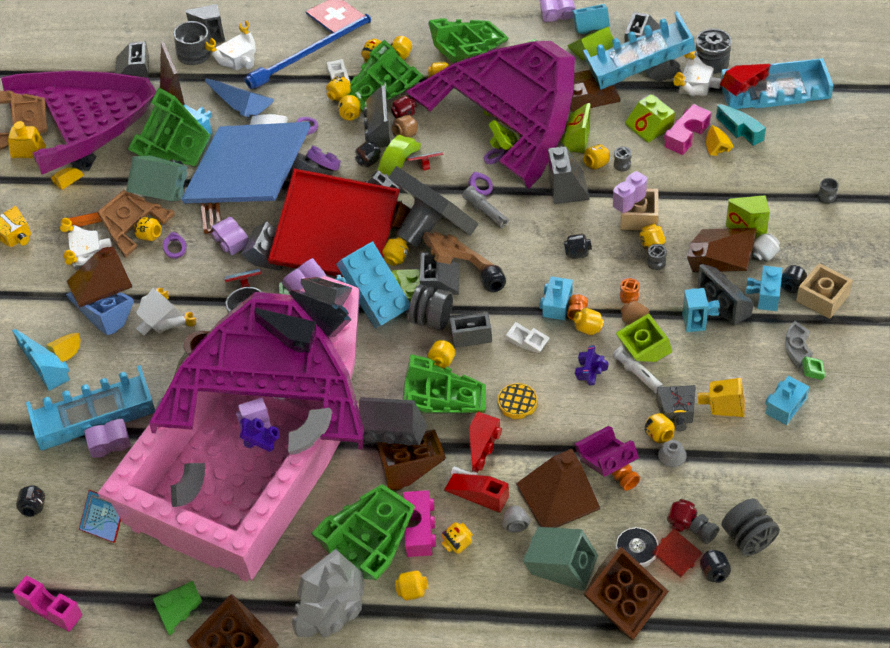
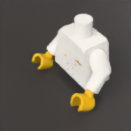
M245 20V28L239 23V30L245 35L240 34L216 48V41L213 38L209 40L211 45L208 42L205 43V49L213 52L212 55L219 65L230 67L235 71L243 67L251 69L254 66L256 44L251 32L249 33L248 21Z
M695 50L684 55L685 58H691V60H688L683 74L678 72L674 76L673 83L675 86L680 85L679 94L706 96L710 87L720 89L722 79L713 77V67L707 66L697 55H694Z
M68 218L61 220L60 230L62 232L70 231L68 233L70 250L65 251L63 258H65L67 265L73 263L75 270L80 269L102 248L112 247L111 239L100 240L97 231L85 230L75 225L71 226L72 222Z
M160 287L157 290L152 288L148 295L141 298L136 314L143 321L136 329L144 336L151 328L160 334L168 329L184 324L194 326L196 318L193 317L192 312H187L185 317L182 316L183 313L168 301V291L164 292L163 288Z

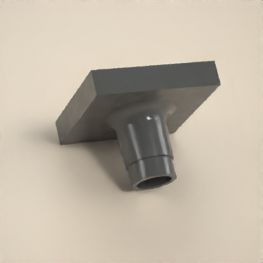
M396 166L388 177L414 198V205L402 222V226L397 234L418 248L423 241L424 233L430 232L441 219L448 220L470 236L479 223L452 202Z

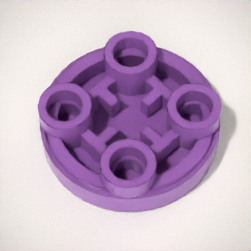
M312 145L306 154L308 158L326 168L338 171L341 161L337 159L336 155L330 152L324 154L316 146Z

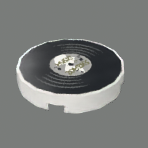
M638 527L629 528L619 535L616 542V549L622 547L643 567L650 565L657 558L659 550L658 541L653 533L646 529Z

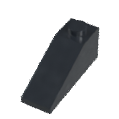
M291 290L289 292L293 299L328 337L336 336L352 320L348 316L349 312L341 305L339 306L300 290Z
M255 308L254 314L257 323L294 351L310 353L316 334L315 321Z

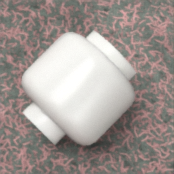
M770 233L768 235L762 234L754 241V252L752 254L759 261L762 259L770 261L780 251V242Z

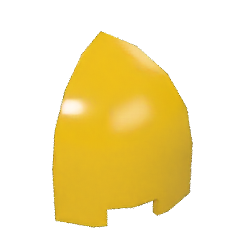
M711 125L706 136V147L709 154L718 156V153L724 151L728 153L734 148L731 140L722 130Z
M64 168L56 172L51 177V180L63 190L84 176V174L76 168Z
M79 333L68 334L48 343L46 346L50 352H54L62 363L77 353L80 348Z

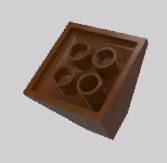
M163 42L161 43L160 88L174 95L184 105L178 74Z
M590 70L574 73V91L570 105L571 112L576 111L587 103L591 104L590 108L621 102L614 84L600 89Z
M757 228L702 229L690 243L687 254L691 271L699 272V266L702 264L714 267L720 272L747 271Z
M113 246L102 248L99 252H96L67 280L79 308L132 288L128 275Z
M435 429L425 431L420 445L376 442L386 484L391 490H400L410 486L446 459Z
M572 449L553 456L516 483L517 488L540 527L558 528L600 510V505L584 469Z
M620 547L610 552L599 566L584 596L631 640H634L669 591L626 550Z
M230 594L187 640L191 648H277L279 646L269 630L233 594Z

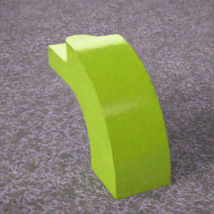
M402 135L396 136L386 148L378 170L382 174L390 176L396 166L402 169L407 157L420 150L421 143L416 142L414 138Z

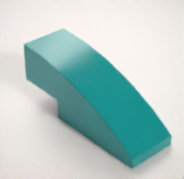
M722 104L717 105L716 119L736 138L743 136L752 146L764 141L766 127L759 121L740 110Z

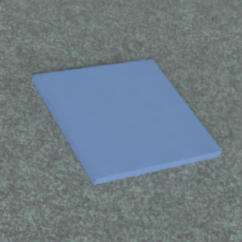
M292 122L219 126L181 200L183 203L275 201L311 127L310 123Z

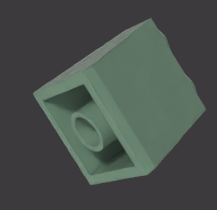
M154 156L132 157L126 192L168 201H179L184 193L183 185L187 177V166Z
M537 527L528 551L524 556L523 563L532 575L585 591L598 554L582 529Z

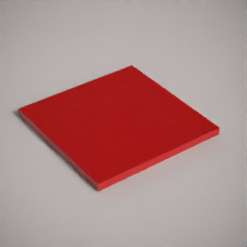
M294 168L268 263L297 269L313 258L326 275L336 277L341 275L343 277L336 263L372 241L384 259L382 251L389 238L400 189Z

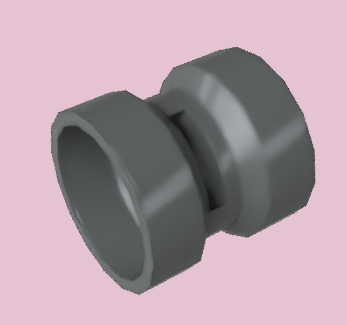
M618 147L614 151V168L618 171H627L631 167L632 151L628 147Z
M832 178L821 180L818 199L823 203H833L837 197L838 182Z
M654 244L649 247L647 260L649 268L661 270L665 267L667 250L663 245Z
M700 514L691 523L689 530L694 534H698L700 539L705 544H708L717 536L720 528L715 523H710L708 517L704 514Z

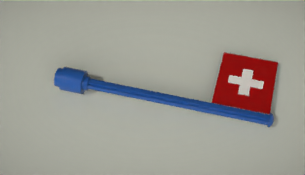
M327 0L306 11V14L332 34L268 69L259 67L248 73L244 78L246 85L250 89L262 86L269 82L270 75L360 26L370 23L371 17L368 14L363 15L344 0Z

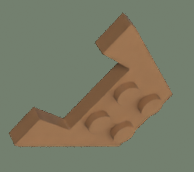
M0 90V104L11 103L13 126L16 122L22 121L25 126L36 127L39 134L48 131L45 98ZM10 132L0 133V150L9 147L8 136Z
M126 190L121 191L98 211L100 219L125 258L137 249V244L126 234L134 228V224L140 217H147L150 214L164 225L175 216L173 210H166L157 203L147 202L145 198L126 192Z
M436 231L433 233L425 232L423 235V240L427 247L432 248L431 254L435 256L436 262L450 264L453 258L471 261L479 270L484 269L486 266L494 265L458 241L457 237L448 234L445 236Z

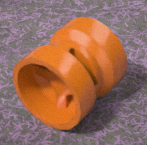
M626 278L621 282L620 300L624 304H629L634 300L638 301L640 285L637 280Z
M575 294L570 297V307H568L567 311L569 319L573 320L577 311L580 312L583 308H587L588 299L585 296Z
M630 464L612 473L615 480L620 481V485L625 491L633 489L641 478L637 472L632 471Z

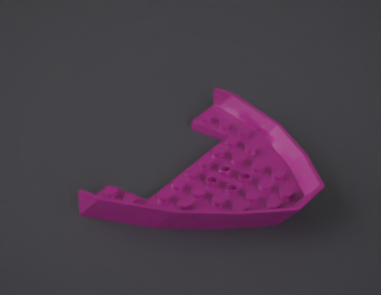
M532 41L494 49L454 63L407 90L406 93L410 99L413 98L415 102L431 112L454 88L520 135L521 138L499 161L501 165L522 179L526 188L530 189L542 176L548 164V148H556L565 131L574 91L575 57L552 41Z
M70 70L24 73L1 77L3 91L8 90L16 94H28L45 98L46 106L65 142V145L60 144L52 148L39 149L33 152L34 160L41 175L93 153L122 134L146 112L156 94V90L148 78L117 73Z
M255 292L223 317L183 360L149 422L151 432L155 434L157 427L193 430L198 391L324 401L323 408H330L332 410L330 424L326 432L320 436V440L358 442V449H363L364 427L349 371L329 337L316 324V334L310 353H300L287 347L255 321V308L313 321L293 297L288 294Z

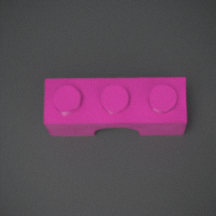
M695 104L686 109L683 116L675 121L674 126L666 131L664 135L665 148L684 155L692 146L693 132L702 134L710 125L711 112Z
M429 490L404 492V499L415 505L409 521L420 522L415 527L405 529L407 557L431 556L432 547H436V535L431 532V529H435V516H431V511H435L434 498H430Z
M27 575L13 590L19 605L68 632L71 631L83 616L77 602L62 594L54 597L45 589L42 583Z

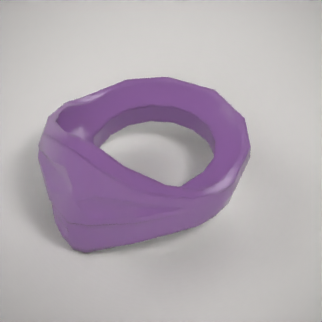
M300 117L296 121H310L314 124V126L310 127L307 135L314 133L318 129V122L313 118Z
M503 148L490 150L484 156L485 163L494 164L498 162L508 150ZM494 153L499 154L497 157L493 159H488L489 156Z
M473 172L470 176L469 186H474L476 191L484 196L491 193L493 184L488 176L479 172ZM479 179L485 180L489 188L485 191L480 190L475 185V181Z
M171 232L163 241V251L169 258L174 259L180 258L185 254L187 248L185 240L179 234ZM170 241H179L182 245L181 251L171 253L168 250Z

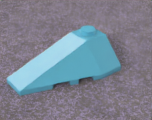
M17 329L12 330L18 345L49 391L70 380L67 374L70 370L65 361L61 363L55 354Z

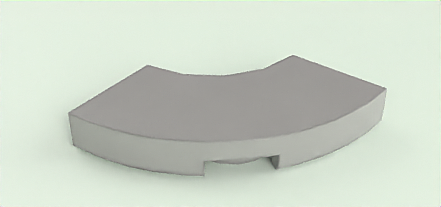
M794 321L787 330L785 348L790 360L800 368L803 366L802 359L805 356L812 358L813 353L806 344L810 331Z
M330 408L310 410L305 423L299 429L289 432L288 452L290 455L309 449L326 432L332 417V410Z

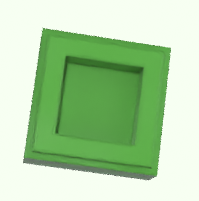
M807 356L802 359L805 376L819 380L824 379L826 375L823 360Z

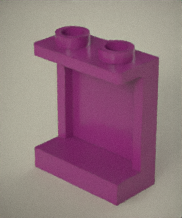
M609 425L575 443L580 461L603 477L639 459L635 443L632 440L623 443L616 439L613 428Z

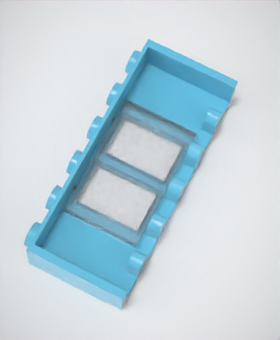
M678 11L674 12L675 23L668 25L667 21L663 18L659 21L660 29L652 32L651 27L646 25L644 27L645 35L636 38L634 32H629V42L621 45L619 39L615 38L612 40L613 48L605 51L603 45H598L596 48L598 55L590 57L586 49L583 50L586 63L599 88H606L665 61L673 60L695 51L694 37Z
M820 58L771 64L768 71L769 76L764 81L761 80L755 87L752 86L745 93L734 96L722 87L727 106L734 109L751 107L756 109L831 99L834 85L824 59ZM722 69L721 79H723L725 72L729 69Z
M141 365L137 366L139 376L128 379L127 373L121 372L119 374L121 382L109 385L108 379L103 378L100 380L102 388L90 391L89 386L84 384L81 386L83 394L71 397L69 391H63V401L54 404L50 397L43 398L44 407L33 410L30 401L26 402L34 435L40 450L42 451L85 435L84 431L93 426L104 425L116 419H123L124 422H129L155 413L156 410Z

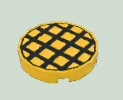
M521 383L510 384L499 393L498 407L509 418L523 419L525 416L533 414L536 410L537 395L528 385Z

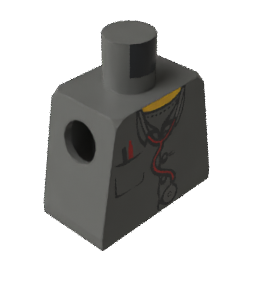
M695 385L657 387L656 402L660 413L664 414L674 423L676 431L686 430V424L693 422Z

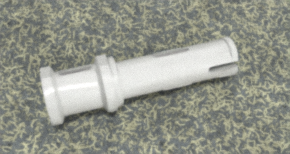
M624 345L615 350L613 358L619 360L624 365L625 370L633 372L655 394L657 393V387H663V384L639 361H635Z

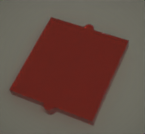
M673 528L665 538H661L660 544L654 549L652 554L681 578L689 568L695 566L694 563L702 555V552Z

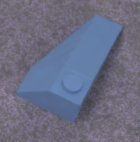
M205 79V82L233 109L240 111V115L250 117V114L259 115L274 101V99Z
M72 292L66 294L67 298L106 335L114 334L118 329L124 327L134 303L131 297L124 293H118L117 295H111L79 308Z

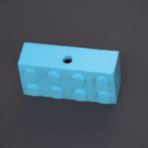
M373 241L336 263L346 282L359 288V303L375 329L409 309V300Z

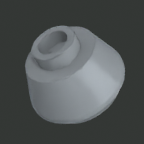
M670 440L660 448L658 457L664 465L678 467L685 462L687 454L680 442Z
M514 505L504 512L502 527L508 532H521L529 526L531 520L523 508Z

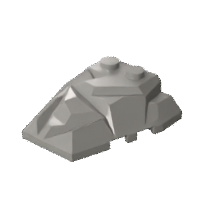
M336 549L305 572L300 578L297 596L301 599L300 605L298 603L295 604L298 616L292 619V626L297 637H312L317 632L322 637H329L331 634L337 633L347 621L356 618L362 610V596L365 586L363 573Z

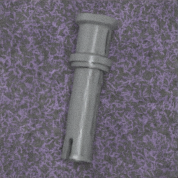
M474 186L466 188L462 195L463 199L470 201L475 209L483 211L500 228L508 224L509 219L487 202L486 196L479 194Z

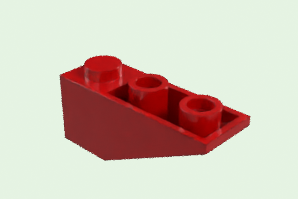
M771 64L736 65L725 72L720 85L734 96L745 93L750 87H755L758 82L764 81L769 76L768 71Z
M481 412L476 413L469 426L472 472L476 473L479 470H483L486 456L492 453L493 443L496 439L500 438L502 433L500 419Z
M453 473L444 491L501 513L509 498V483L491 476Z

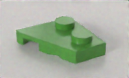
M193 581L153 598L168 635H172L175 632L174 628L181 620L185 621L190 612L196 609L202 602Z

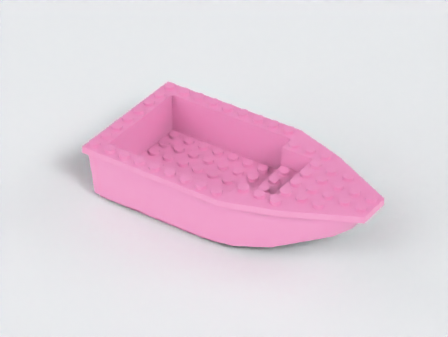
M323 276L322 279L352 287V291L343 305L349 312L348 316L352 320L336 336L329 337L352 379L356 360L359 288ZM198 391L193 430L157 427L155 434L151 432L149 424L99 490L98 495L112 504L122 522L130 526L132 531L138 534L143 532L158 539L161 544L218 569V567L235 573L243 581L247 582L248 579L252 581L328 466L340 441L320 440L319 437L312 447L303 452L290 455L288 452L289 432L299 429L305 423L310 410L323 409L324 401L291 398L279 400L278 398L274 399L273 397ZM263 398L270 424L279 430V438L274 442V450L268 452L256 445L252 448L244 446V440L240 438L241 430L236 416V412L239 411L238 405ZM205 463L204 481L198 495L186 505L172 507L171 485L177 484L182 478L184 464Z

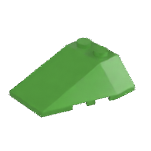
M447 18L429 20L428 22L434 46L452 63L483 54L506 42L509 38L494 24L485 20H470L469 23L461 22V19L449 22Z
M384 39L369 54L370 58L366 64L363 63L361 66L362 70L351 81V91L348 95L358 98L360 109L363 111V107H366V100L381 86H385L386 98L389 100L412 88L424 76L414 66L410 67Z
M158 88L151 102L155 106L141 134H135L128 150L139 156H154L168 161L170 159L180 160L183 164L196 166L211 135L174 95Z
M410 355L403 386V400H414L421 414L485 413L486 384L464 374L462 377L451 372V368L446 367L443 369L435 365V361L429 358Z
M381 484L361 496L360 500L352 505L344 506L343 510L337 514L327 516L311 534L328 554L335 549L338 550L363 573L364 579L377 580L390 566L415 509V505Z

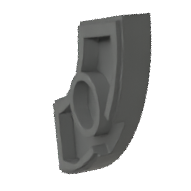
M205 463L184 464L182 478L177 484L171 485L172 507L186 505L198 495L204 481Z

